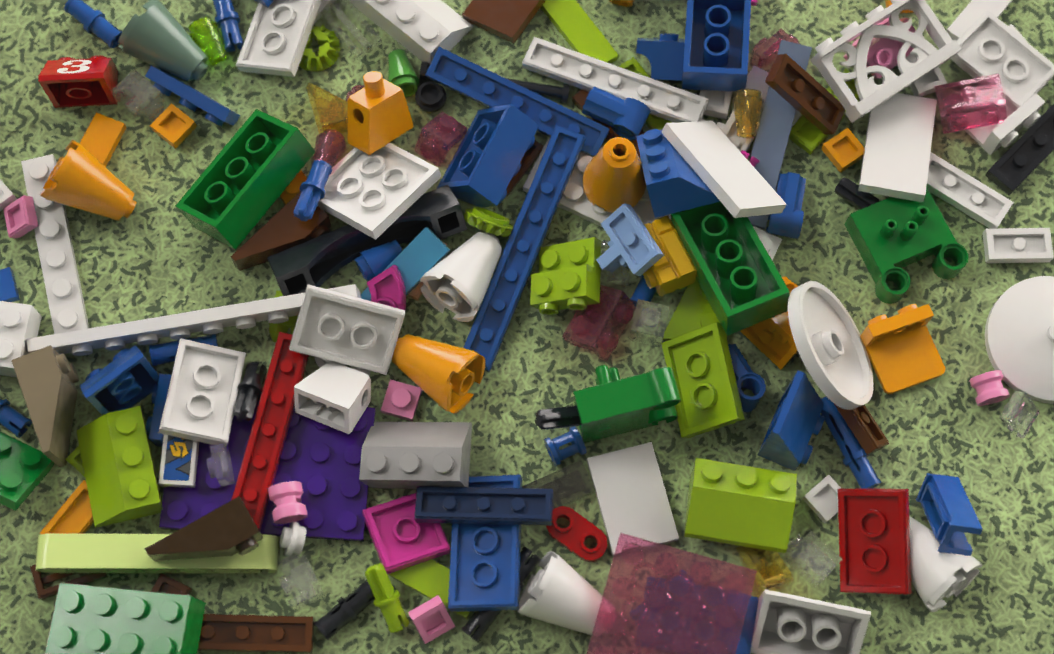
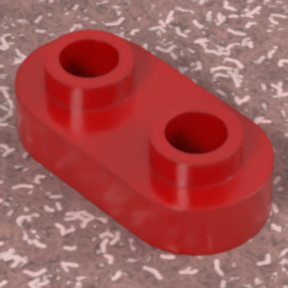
M559 506L553 509L552 526L546 525V529L554 540L583 561L594 562L603 557L607 549V538L599 528L570 507ZM564 517L569 520L570 524L567 528H560L557 525V520ZM593 538L596 540L597 546L589 549L584 545V540Z

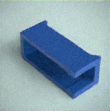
M927 473L916 501L921 502L935 538L940 544L937 551L971 556L973 549L964 533L981 534L983 528L959 477Z

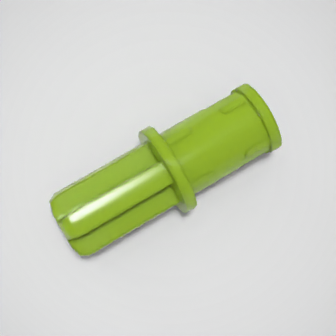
M381 563L368 567L365 571V576L375 597L374 605L380 608L390 633L403 630L401 624L407 627L410 621L407 619L398 599L400 596L399 591L394 590L387 572Z

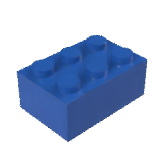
M687 0L682 89L746 91L751 0Z

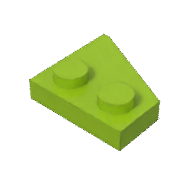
M695 279L693 284L687 286L662 335L663 340H671L710 324L720 323L697 279Z

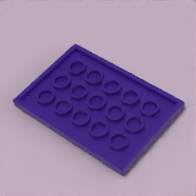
M257 401L253 417L250 421L243 420L240 422L233 415L226 447L199 442L195 488L164 486L163 510H161L159 523L161 529L179 530L231 501L259 401ZM294 408L273 485L288 481L302 482L303 495L300 502L306 505L308 517L296 522H298L299 526L306 527L305 538L364 542L366 523L362 512L364 509H367L369 487L359 480L362 445L371 426H374L375 408H366L350 434L295 413ZM270 498L260 534L281 537L283 528L289 527L291 523H274L272 511L276 506H274V502Z

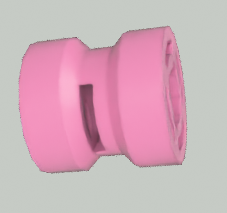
M288 481L268 488L269 498L274 502V506H276L272 511L275 524H287L308 517L306 505L300 502L303 495L302 482Z

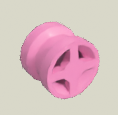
M1001 370L986 372L969 380L971 387L976 389L977 397L975 398L977 406L998 403L1010 397L1008 389L1002 385L1004 377Z

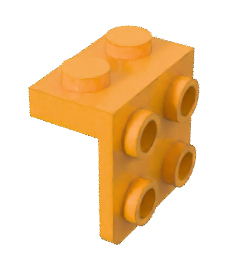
M916 304L905 306L898 311V315L887 318L886 314L877 316L868 321L867 327L860 335L879 382L887 394H893L924 383L945 373L943 361L926 326L934 316L929 304L917 307Z

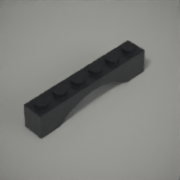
M445 185L423 194L376 240L348 224L271 255L267 259L282 295L287 296L305 293L307 284L320 288L339 269L361 256L360 252L392 242L393 240H396L399 244L412 242L425 227H428L442 240L467 230L460 203L449 186Z

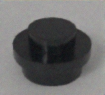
M425 82L418 87L415 93L416 104L425 112L439 111L446 103V91L436 82Z

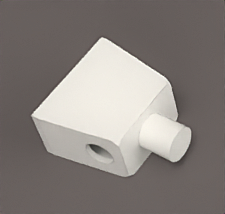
M333 361L326 363L294 386L295 413L350 434L370 404V371L353 366L347 367Z

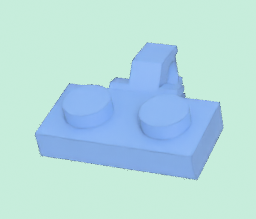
M627 203L622 204L601 223L611 239L608 242L610 248L596 259L602 270L614 272L620 266H629L634 275L641 276L664 256L631 205Z

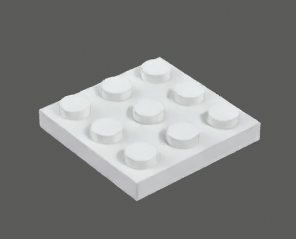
M388 143L371 155L354 147L332 168L324 188L325 196L319 200L318 206L376 240L441 178L438 167L391 143Z

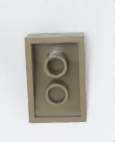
M50 345L11 361L42 452L57 466L63 467L67 464L66 458L68 457L77 400V390L74 383L79 381V377L73 363H68L64 353L58 354Z

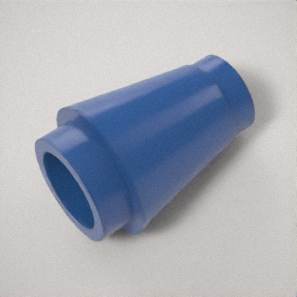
M393 240L392 242L360 252L361 256L354 260L361 274L368 282L382 273L403 250L399 243Z

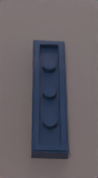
M417 486L414 519L416 523L552 526L553 489Z

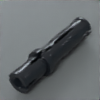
M523 547L520 553L519 591L524 587L522 584L537 563L541 561L536 554L531 555L532 551L526 547ZM502 610L476 611L461 630L470 635L476 628L470 637L479 643L482 636Z

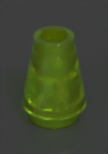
M206 16L195 20L189 25V36L208 57V61L212 66L228 58L217 22L212 21L211 17Z

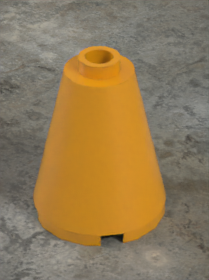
M616 137L610 139L585 168L583 190L589 202L594 206L596 204L603 208L604 211L610 213L616 211L624 203L631 205L633 208L639 203V200L645 193L646 183L642 163L635 146L626 138Z
M72 140L66 147L68 152L65 157H60L53 168L40 196L46 200L119 221L122 216L128 219L137 204L133 200L135 193L82 145Z
M410 334L397 339L392 356V362L443 410L453 414L458 413L470 402L474 394L467 392L474 382L481 383L485 371V358L477 351Z

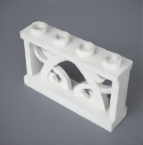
M890 0L892 5L885 9L882 5L876 7L865 16L867 21L861 25H858L855 21L840 32L842 37L836 41H833L830 37L815 48L817 53L810 61L817 67L845 108V114L851 123L933 71L962 50L956 39H951L925 0ZM902 10H912L919 19L918 28L914 33L909 31L912 25L911 16L905 23L899 20V13ZM889 17L890 25H877ZM925 29L939 50L920 36ZM860 36L857 47L848 44ZM873 38H887L904 43L897 56V65L901 75L897 77L893 71L879 65L867 67L868 51ZM909 47L914 48L909 53L916 56L917 59L914 63L907 61L905 57ZM838 52L846 53L848 60L846 62L841 61L839 64L844 67L854 66V72L842 73L837 71L832 63L834 54ZM867 74H880L883 77V83L881 85L875 84V76L868 79ZM855 80L856 90L860 99L859 102L845 81Z

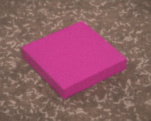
M417 492L364 509L362 512L380 563L384 566L387 574L450 553V546L440 523H416L414 515Z

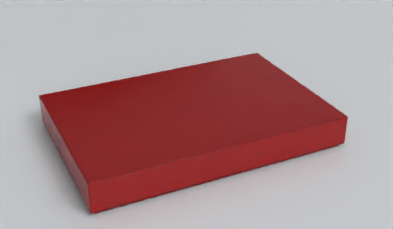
M838 489L840 592L911 594L909 489Z

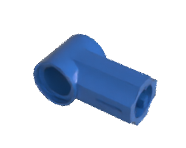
M595 86L590 90L582 108L583 114L611 126L617 135L632 141L637 139L636 136L641 132L651 112L649 107L634 98L623 100Z
M792 172L779 174L776 193L787 205L782 213L769 214L768 220L770 222L769 226L766 227L767 233L794 239L799 238L804 217V211L801 209L806 186V179L801 177L800 174Z
M728 344L743 412L753 411L766 391L765 381L760 375L753 373L737 345ZM741 389L751 390L754 396L745 395Z

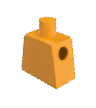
M377 71L366 73L363 76L364 88L352 94L347 100L348 144L368 155L373 154L414 127L403 90L383 79V75Z

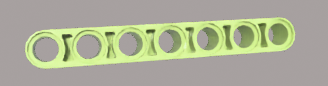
M170 534L38 535L36 571L44 573L235 574L260 573V570H268V573H276L278 571L279 537L261 534L263 539L257 541L258 546L244 555L236 553L233 556L153 561L148 556L145 548Z

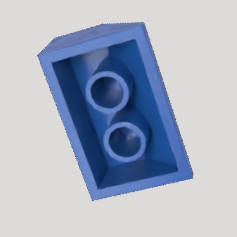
M513 104L478 110L436 189L448 185L459 200L482 208L497 206L506 197V188L512 177L519 172L521 168L520 162L525 152L533 145L535 141L534 135L539 125Z
M652 129L636 136L645 183L655 218L719 202V199L666 139L662 133L663 129Z

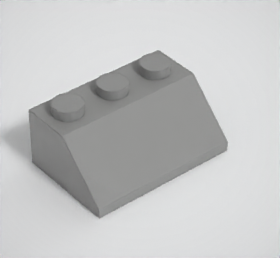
M374 422V426H371L362 445L359 480L368 485L369 488L417 489V486L468 487L472 423Z

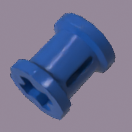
M576 426L570 427L569 432L553 439L547 437L544 439L545 447L556 467L561 465V461L577 453L581 455L587 453L583 439ZM571 443V446L559 450L560 446Z

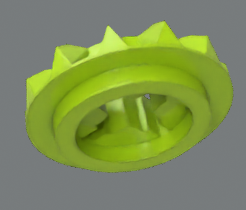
M323 24L321 27H312L299 67L307 71L317 72L331 67L337 61L340 55V42L334 30L330 31ZM312 38H315L318 45H321L319 46V56L317 57L312 48H309L311 47Z
M474 206L473 209L467 208L464 213V219L470 225L496 236L507 237L511 234L514 227L505 216L482 207Z

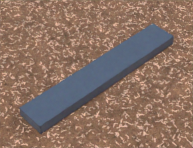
M781 40L777 55L787 54L806 71L812 47ZM769 86L750 158L754 156L759 160L755 169L775 190L796 109ZM769 214L749 216L748 219L752 226L765 230Z

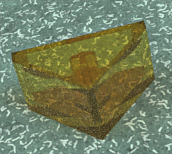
M309 82L306 89L320 139L348 132V102Z
M744 546L736 547L754 597H759L764 590L777 591L786 588L794 581L792 573L778 552Z

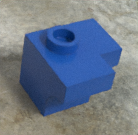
M660 33V38L637 39L636 53L644 55L650 61L652 79L682 81L685 39L678 38L679 34Z

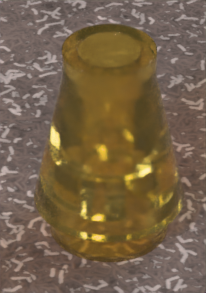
M740 89L736 91V97L733 98L737 127L736 136L741 138H753L756 136V128L764 105L761 91L755 89Z

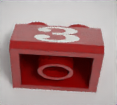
M101 55L92 56L90 59L62 57L58 60L47 61L38 75V82L54 108L118 105V70L111 57L107 58Z

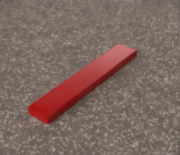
M283 332L278 334L231 499L233 500L240 496L259 532L269 502L268 488L274 484L295 408L294 386L302 381L309 355L289 350L293 335Z

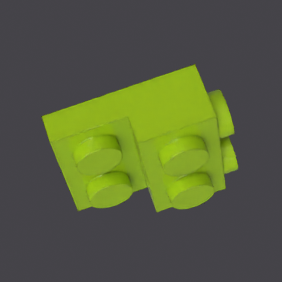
M591 237L541 247L539 252V273L531 274L530 305L538 309L541 314L555 315L562 309L584 310L587 308V305L600 303L601 266L596 259L601 256V240Z

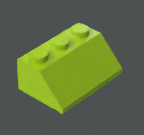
M141 406L106 413L76 430L95 528L161 513V510H163Z
M696 458L689 483L684 537L786 553L796 503L797 474Z

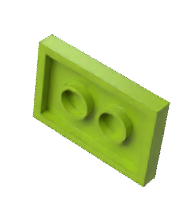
M720 323L710 324L661 343L666 367H671L681 398V402L675 405L682 438H691L745 420L726 334Z

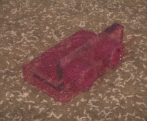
M999 74L935 86L942 131L945 134L999 124L1007 118L1005 96Z

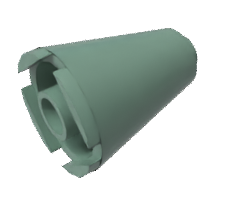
M149 0L142 6L147 11L141 16L135 14L124 28L118 41L121 44L118 48L126 54L187 82H191L193 79L199 81L209 68L206 64L208 57L161 1Z

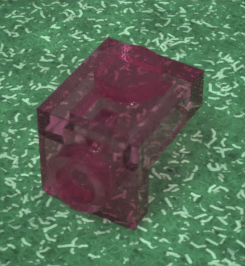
M781 28L769 39L764 37L755 45L752 50L754 55L751 65L764 69L777 57L781 40L800 44L796 37L791 34L788 35Z
M442 111L422 127L415 152L439 167L444 163L447 152L463 139L468 128Z

